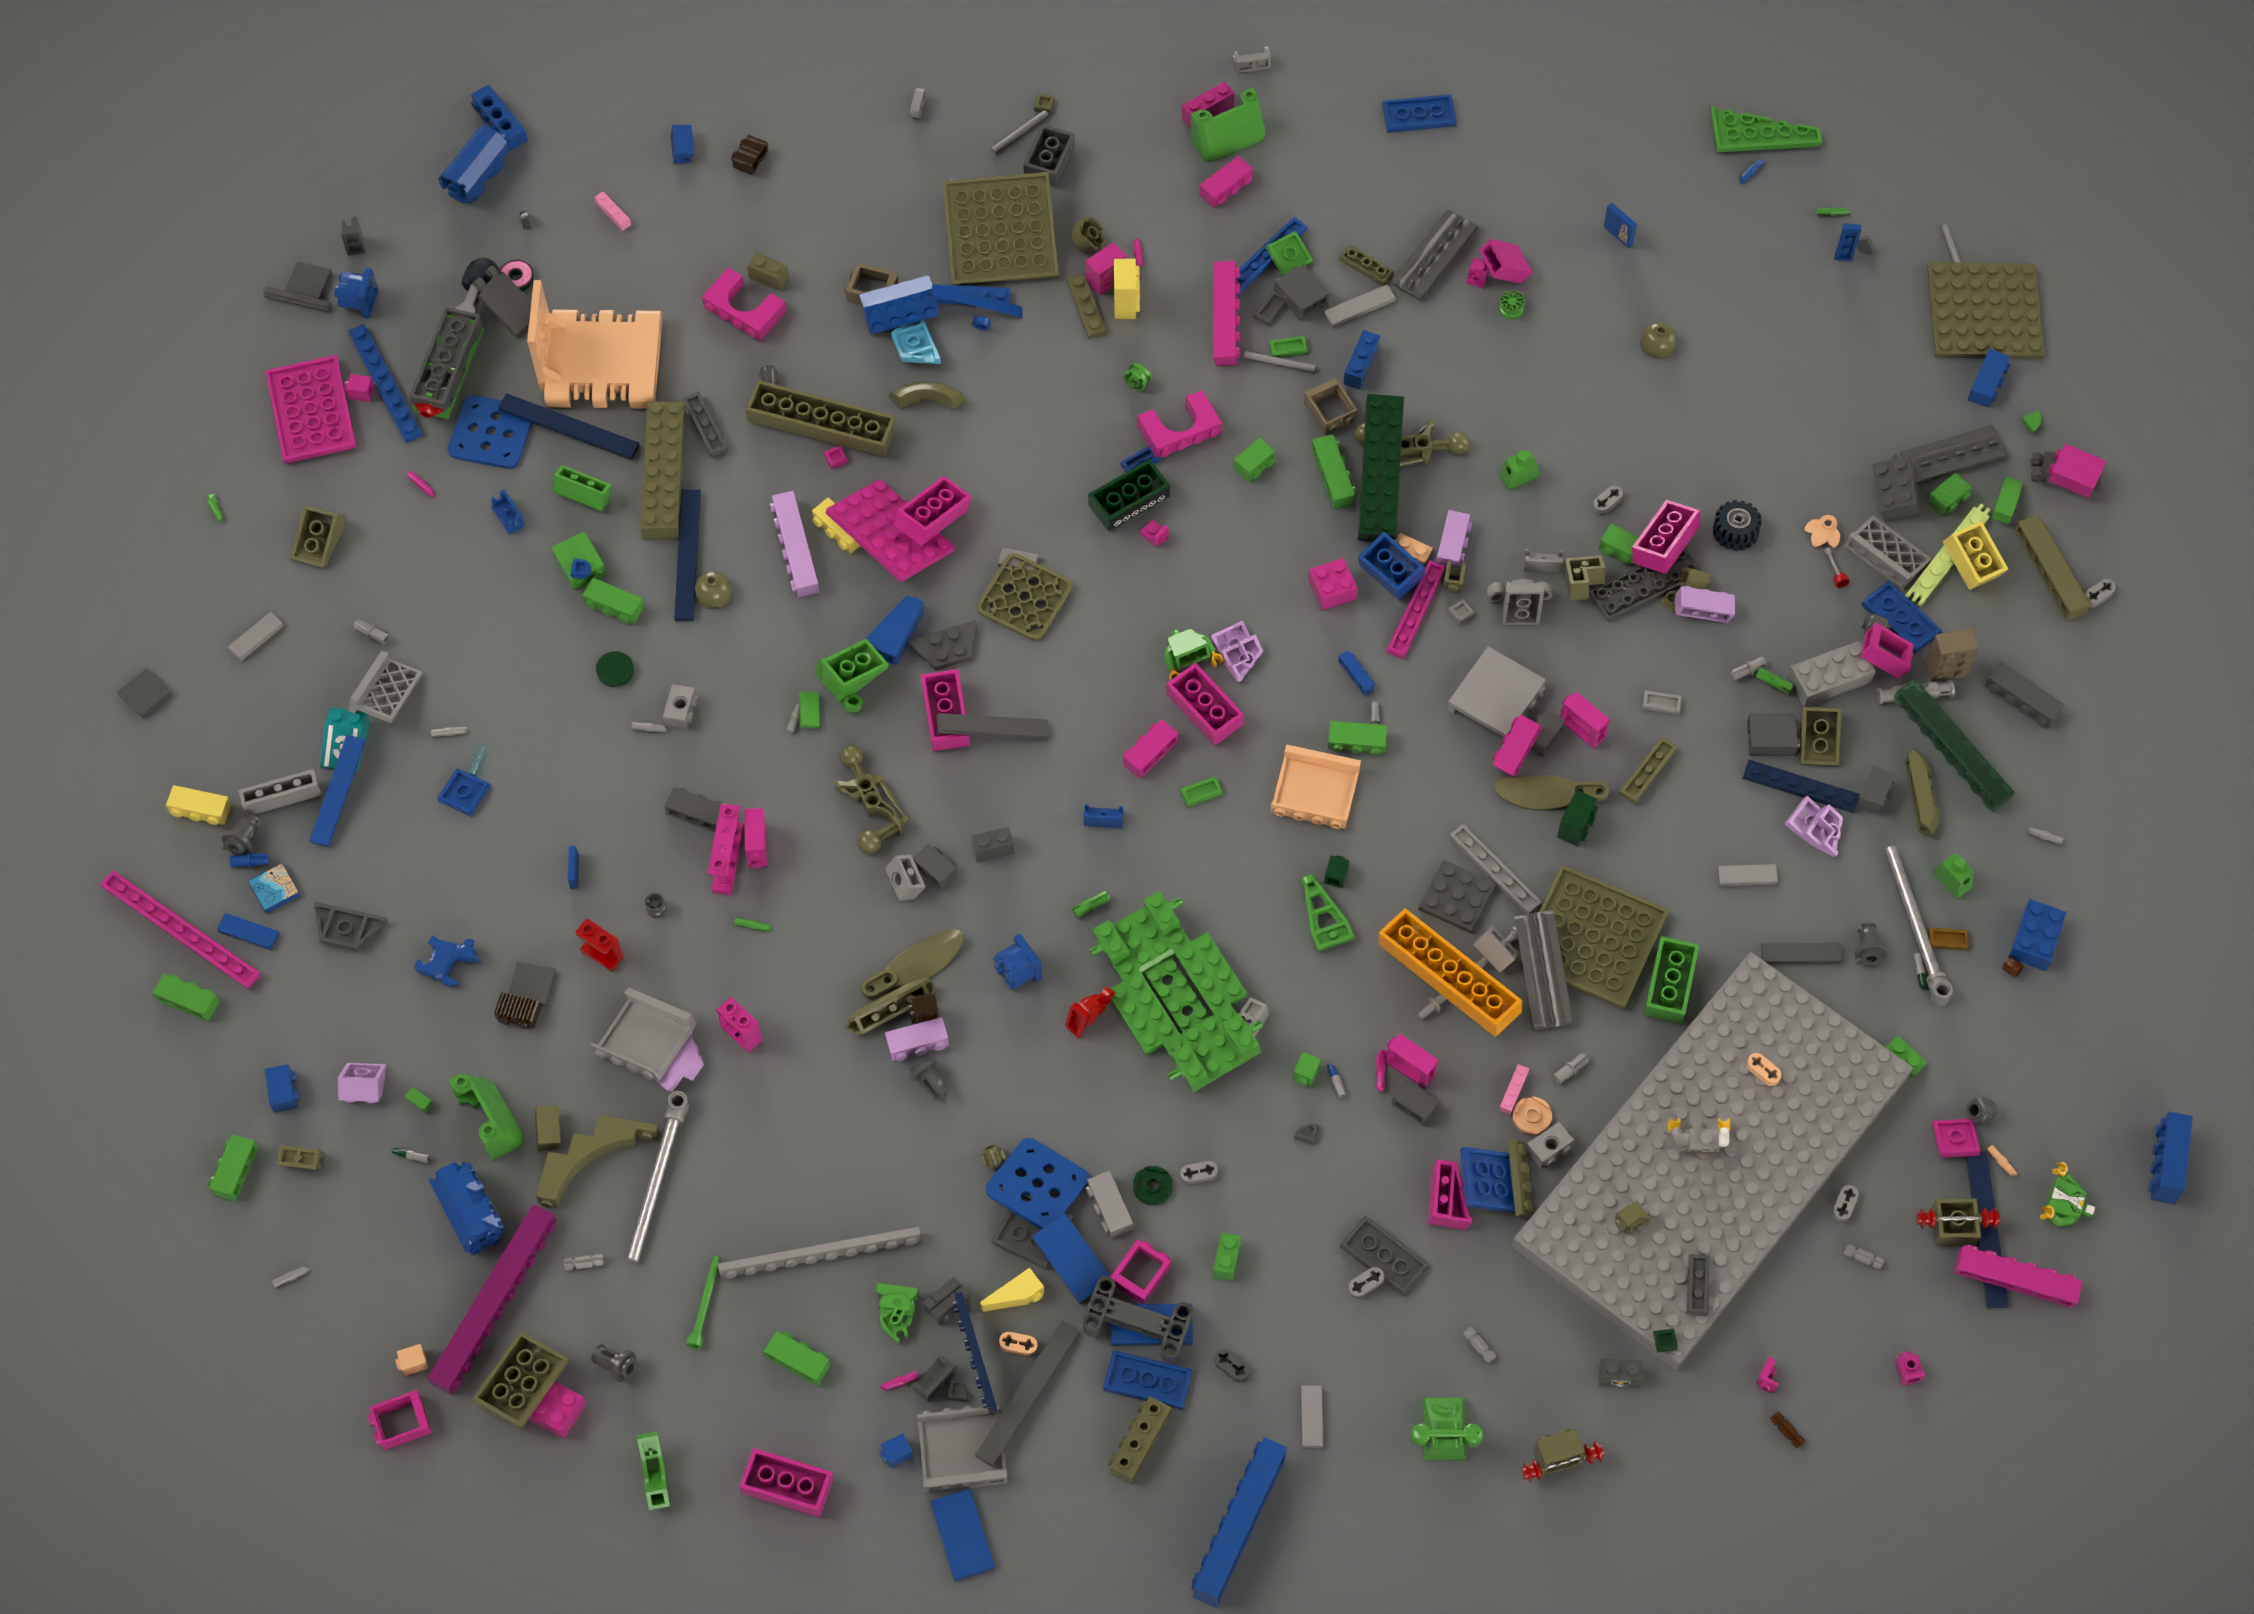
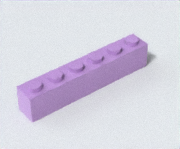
M794 491L772 495L773 503H770L772 514L776 513L777 518L774 519L776 530L780 529L781 534H778L780 545L784 544L785 547L782 553L784 561L788 560L789 565H786L788 576L792 575L793 578L790 581L792 592L796 591L798 598L820 593Z

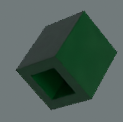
M1331 855L1325 873L1324 884L1343 888L1349 868V860L1343 856Z

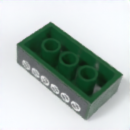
M1149 459L1089 493L1088 505L1109 532L1169 498L1170 484Z

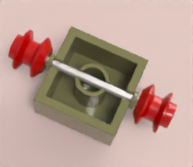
M1936 1199L1928 1213L1920 1209V1213L1916 1214L1917 1225H1920L1921 1229L1925 1225H1929L1930 1229L1934 1227L1936 1246L1977 1245L1981 1238L1979 1223L1985 1229L1988 1224H1992V1227L1995 1229L1997 1224H2000V1214L1996 1212L1995 1208L1991 1212H1987L1986 1208H1984L1978 1214L1977 1199Z
M1564 1429L1554 1436L1547 1434L1541 1436L1536 1442L1533 1452L1536 1461L1532 1460V1465L1529 1466L1524 1462L1521 1473L1524 1480L1528 1479L1529 1483H1531L1534 1477L1540 1480L1543 1475L1580 1465L1582 1459L1592 1465L1594 1459H1597L1599 1462L1602 1461L1601 1457H1604L1603 1448L1600 1444L1597 1445L1595 1441L1593 1442V1447L1585 1444L1583 1448L1577 1429Z

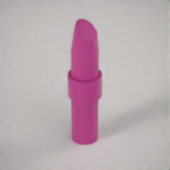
M1137 238L1134 240L1133 251L1136 266L1142 267L1143 252L1140 240Z
M413 471L408 472L407 477L419 489L431 497L434 496L433 489L422 478L420 479Z
M917 1371L895 1377V1379L882 1384L880 1388L886 1391L919 1379Z

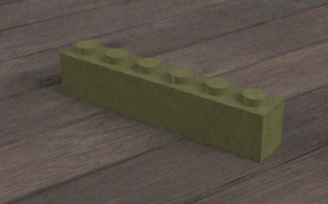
M2039 515L2019 521L2015 528V533L2064 619L2068 621L2085 615L2090 607L2089 598L2082 592L2079 581L2074 578L2071 567L2064 560L2063 553L2056 547L2055 540L2048 533L2045 522L2041 521Z

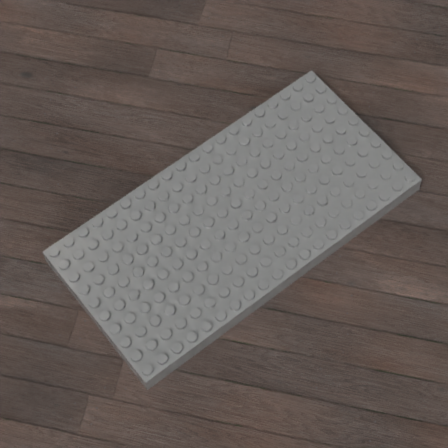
M1750 952L1513 1239L1511 1247L1676 1371L1910 1076L1913 1067ZM1760 1053L1779 1068L1781 1079L1777 1085H1766L1748 1070L1747 1061L1750 1055ZM1757 1060L1756 1062L1753 1061V1064H1752V1065H1754V1066L1759 1065V1064H1760V1061H1758V1060ZM1769 1074L1768 1078H1775V1074ZM1669 1118L1673 1121H1677V1118L1681 1119V1131L1691 1128L1718 1129L1719 1118L1721 1121H1727V1118H1730L1729 1144L1726 1147H1720V1152H1681V1147L1676 1145L1672 1132L1668 1130ZM1637 1200L1650 1217L1649 1224H1642L1634 1231L1624 1233L1615 1224L1616 1214ZM1689 1254L1710 1256L1707 1316L1686 1315ZM1674 1328L1678 1349L1657 1353L1653 1331Z

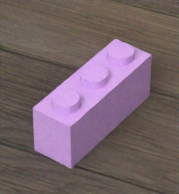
M1448 510L1436 563L1447 567V561H1451V568H1458L1459 564L1463 563L1465 553H1462L1463 548L1467 549L1469 540L1466 534L1470 533L1472 528V522H1469L1470 514Z
M1681 586L1675 594V615L1729 623L1735 615V595L1726 592H1714L1708 589H1696L1691 586Z
M942 1017L885 1032L892 1061H903L909 1056H921L928 1051H939L949 1046V1039Z

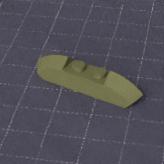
M1914 748L1906 758L1905 767L1917 828L1923 835H1933L1939 824L1940 810L1935 805L1934 794H1931L1932 780L1928 776L1932 774V770L1926 758Z
M929 978L919 979L874 1000L854 1012L848 1018L846 1029L855 1035H861L908 1011L909 1004H912V997L935 993L934 981Z

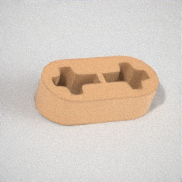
M1753 1053L1749 1056L1747 1068L1751 1073L1768 1086H1775L1779 1083L1781 1071L1778 1067L1760 1053ZM1757 1060L1760 1061V1064H1759V1065H1756V1066L1752 1065V1064H1753V1061H1754V1062H1756ZM1774 1073L1775 1078L1769 1079L1768 1075Z
M1005 1332L999 1338L1000 1348L1004 1352L1029 1357L1037 1352V1341L1032 1336ZM1008 1338H1011V1341L1013 1343H1010L1009 1346H1005V1342L1003 1341H1007ZM1028 1342H1031V1346L1033 1347H1030L1029 1350H1025V1346L1023 1345H1027Z

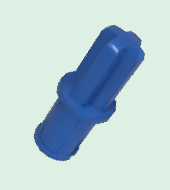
M249 852L247 855L230 856L231 868L242 866L251 868L254 865H266L270 862L268 853L251 854Z

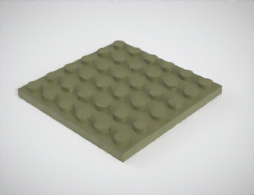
M1049 172L942 181L952 285L961 286L1059 277Z
M1928 262L1927 275L1934 357L1986 358L1989 349L2008 355L2012 359H2043L2044 346L2035 264Z
M1561 865L1539 912L1553 910L1566 985L1624 1010L1668 916L1669 910ZM1519 953L1516 964L1523 966L1521 953Z

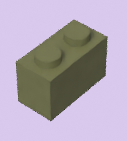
M755 253L747 265L749 278L781 291L789 279L787 265L759 253Z

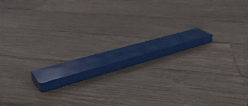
M507 393L498 407L499 411L630 460L633 459L639 448V442Z
M682 489L675 621H694L701 489Z
M1980 1152L1979 1156H1966L1971 1198L1977 1199L1978 1214L1984 1208H1986L1987 1212H1991L1995 1205L1987 1152ZM1979 1223L1981 1238L1978 1241V1249L1983 1252L1993 1251L1997 1253V1256L2002 1257L1998 1227L1996 1226L1994 1229L1992 1224H1988L1985 1229ZM1983 1282L1987 1308H2007L2009 1305L2006 1288Z

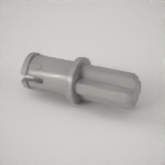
M361 619L354 623V629L365 634L368 639L372 638L382 645L387 644L390 635L377 629L376 625H370Z
M1762 656L1750 662L1746 661L1744 665L1733 669L1730 675L1733 680L1746 675L1751 676L1760 668H1766L1767 662Z
M1581 1053L1571 1062H1566L1563 1068L1553 1074L1554 1080L1561 1085L1572 1075L1575 1076L1578 1070L1589 1063L1587 1055Z

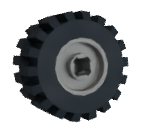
M1733 500L1732 503L1728 501L1725 505L1722 504L1716 512L1713 524L1715 540H1720L1719 544L1721 546L1725 545L1726 549L1733 548V551H1737L1739 548L1741 550H1745L1746 547L1750 548L1752 543L1755 544L1762 524L1761 514L1757 513L1758 509L1752 507L1751 503L1746 504L1743 500L1741 502Z

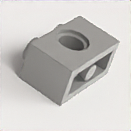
M672 684L663 714L665 726L687 730L688 724L692 723L693 706L696 707L698 703V696L694 688Z
M911 854L897 855L885 867L899 901L915 899L926 887Z
M1558 1122L1527 1143L1528 1154L1540 1169L1545 1165L1549 1167L1557 1160V1157L1560 1155L1565 1156L1571 1152L1574 1139L1562 1124ZM1552 1144L1556 1149L1551 1150L1546 1145Z

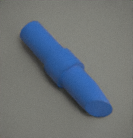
M1759 158L1752 166L1746 169V172L1739 179L1740 184L1745 182L1750 176H1753L1764 164L1762 159Z

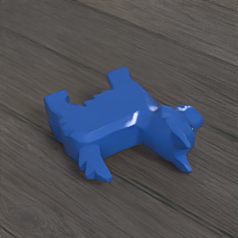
M432 935L428 942L434 949L432 951L433 954L430 955L432 957L429 959L430 962L423 964V961L418 959L414 969L424 976H429L432 980L441 981L445 986L448 984L451 988L452 986L459 985V982L448 975L456 961L481 963V961L476 957L477 951L474 948L475 941L473 939H465L462 944H456L440 940Z

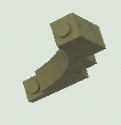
M599 1114L593 1136L573 1133L568 1155L548 1152L536 1195L538 1203L547 1208H552V1206L559 1207L567 1186L588 1163L610 1151L636 1146L638 1136L646 1140L658 1139L660 1132L658 1125Z

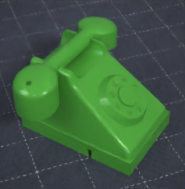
M866 638L827 658L820 659L817 663L815 674L822 681V686H827L833 693L838 704L843 702L845 711L856 713L861 710L863 699L855 694L879 674L887 670L889 664Z
M1464 1397L1422 1398L1423 1423L1416 1424L1411 1429V1442L1416 1446L1424 1445V1460H1466V1445L1470 1447L1479 1446L1484 1434L1482 1428L1477 1424L1471 1423L1465 1426Z

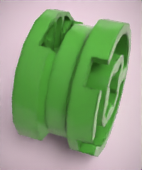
M1517 291L1505 292L1500 298V314L1507 319L1519 318L1524 311L1525 298Z
M1132 363L1130 370L1124 373L1123 378L1133 389L1143 391L1147 386V382L1152 380V375L1143 365Z

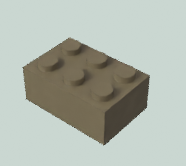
M1973 629L1935 634L1925 660L1931 681H1944L1954 677L1963 678L1968 675L1978 651Z

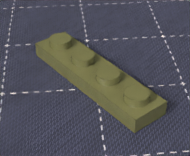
M1084 273L1068 277L1067 283L1088 339L1105 335L1104 324Z
M1661 737L1620 790L1619 795L1636 804L1676 752L1678 746Z
M1513 1138L1508 1140L1515 1213L1517 1217L1529 1220L1533 1216L1534 1205L1532 1203V1187L1529 1180L1528 1149L1526 1143Z

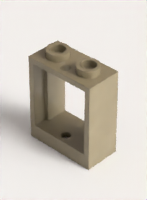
M857 263L855 269L851 271L850 282L846 283L844 293H846L847 301L862 305L859 294L866 292L855 290L860 275L887 282L885 287L899 283L898 273Z
M1337 378L1304 393V403L1324 434L1336 432L1339 428L1351 425L1357 420L1358 410ZM1336 395L1347 413L1327 422L1316 406V403Z

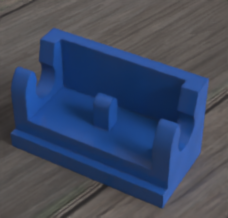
M672 125L671 145L673 164L691 162V158L684 157L694 156L691 125Z
M505 489L500 491L499 499H495L494 496L491 497V508L508 534L525 526L521 513Z
M1085 804L1084 826L1122 828L1123 806H1119V809L1093 808L1089 807V804Z

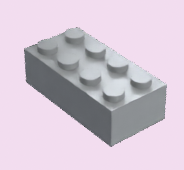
M1859 641L1790 667L1787 677L1790 683L1794 684L1793 688L1804 707L1872 683L1876 671L1869 661L1861 657L1862 646Z

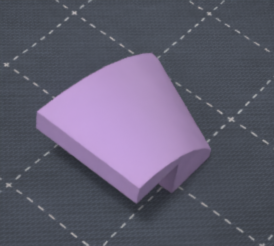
M1243 621L1209 636L1216 652L1222 655V662L1237 682L1243 680V677L1263 653L1256 634L1250 636Z
M1808 796L1804 797L1785 822V825L1815 848L1833 857L1838 855L1837 844L1841 836L1840 828L1843 817L1832 806L1827 805L1820 808Z
M691 1032L660 1081L655 1080L671 1093L675 1090L683 1076L693 1081L704 1065L699 1055L698 1046L694 1043L693 1032Z

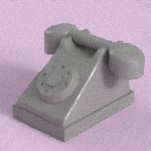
M1527 579L1512 580L1511 583L1506 582V585L1496 582L1487 588L1488 602L1498 603L1504 599L1501 618L1502 625H1539L1543 600H1549L1553 596L1552 587L1548 583H1534L1533 580Z

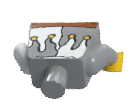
M1669 1118L1668 1130L1672 1132L1676 1145L1681 1147V1152H1720V1147H1726L1729 1144L1730 1118H1727V1121H1721L1719 1118L1718 1129L1691 1128L1684 1131L1680 1129L1681 1119L1677 1118V1121H1673Z

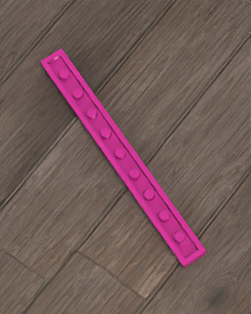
M112 870L101 882L100 886L247 990L261 976L260 972L115 871Z

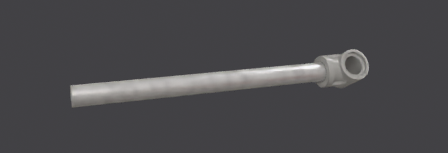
M1896 846L1887 847L1885 852L1929 974L1926 981L1931 992L1930 999L1935 1005L1944 1006L1951 998L1953 987L1948 982L1945 973L1939 970ZM1938 991L1944 992L1945 995H1940Z
M674 1091L668 1097V1105L664 1115V1120L667 1121L627 1257V1261L632 1263L639 1262L678 1125L683 1124L685 1115L689 1110L687 1096L682 1091ZM676 1101H683L681 1106H674Z

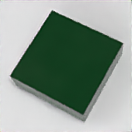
M1674 1328L1653 1331L1657 1353L1678 1349Z

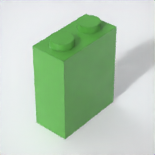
M585 531L551 547L555 560L573 590L585 586L586 583L591 582L592 578L600 579L606 574L604 564ZM574 559H582L590 563L591 574L585 579L571 578L570 573Z

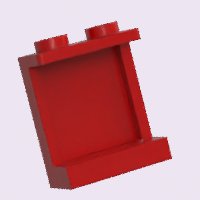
M586 918L575 932L578 937L586 941L580 948V951L612 972L623 959L618 938Z

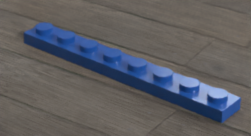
M365 324L349 330V336L405 443L421 437L422 433Z

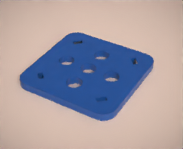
M476 395L468 396L465 398L448 445V453L454 459L506 469L515 468L520 461L532 423L499 411L498 407L502 400ZM494 414H500L501 418L498 420L492 419V416ZM473 425L479 427L477 431H469V428ZM489 429L496 430L493 435H488L486 432ZM507 432L514 434L511 438L504 437ZM484 444L491 445L488 450H482L481 447Z
M1026 1138L1019 1143L986 1185V1195L1037 1228L1043 1229L1060 1215L1066 1213L1087 1186L1089 1174L1083 1168L1037 1140ZM1027 1150H1034V1152L1027 1153ZM1052 1167L1054 1172L1050 1174L1045 1173L1043 1168ZM1022 1170L1026 1173V1176L1018 1177L1015 1172ZM1036 1180L1041 1181L1043 1186L1039 1188L1034 1187L1032 1182ZM1057 1191L1060 1196L1053 1198L1049 1195V1192ZM1025 1194L1030 1195L1032 1200L1028 1202L1023 1201L1021 1196Z

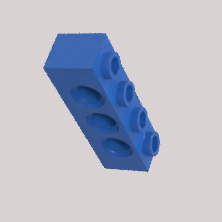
M489 84L471 94L473 109L476 112H480L484 123L488 122L491 129L497 132L500 131L506 136L505 140L510 151L528 141L526 130Z

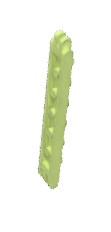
M1982 503L1978 508L1973 507L1954 533L1980 521L1985 525L1990 518L1988 514L1991 509L1987 507L1982 512L1985 506ZM1945 546L1941 548L1905 595L1909 599L1913 594L1914 597L1911 601L1914 603L1920 598L1921 600L1918 602L1920 607L1954 565Z

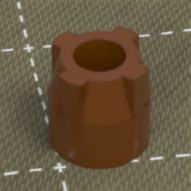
M2010 956L2002 969L2016 978L2024 965Z

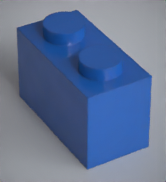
M288 1064L264 1069L269 1104L273 1112L297 1108V1100L300 1097L298 1089L294 1087V1082H297L295 1070H291Z

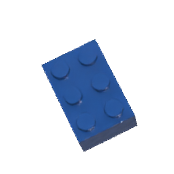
M1385 532L1358 556L1359 566L1398 600L1425 576L1424 566Z
M2029 899L2024 908L2008 958L2011 956L2021 963L2046 971L2051 962L2067 912Z

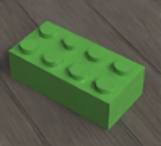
M1661 936L1644 1016L1679 1024L1683 1023L1700 945Z

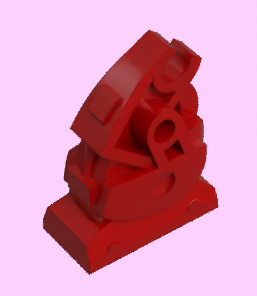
M1105 987L1099 995L1086 996L1079 1003H1073L1070 1006L1065 1027L1079 1039L1085 1027L1091 1026L1097 1016L1103 1013L1115 992L1110 987Z

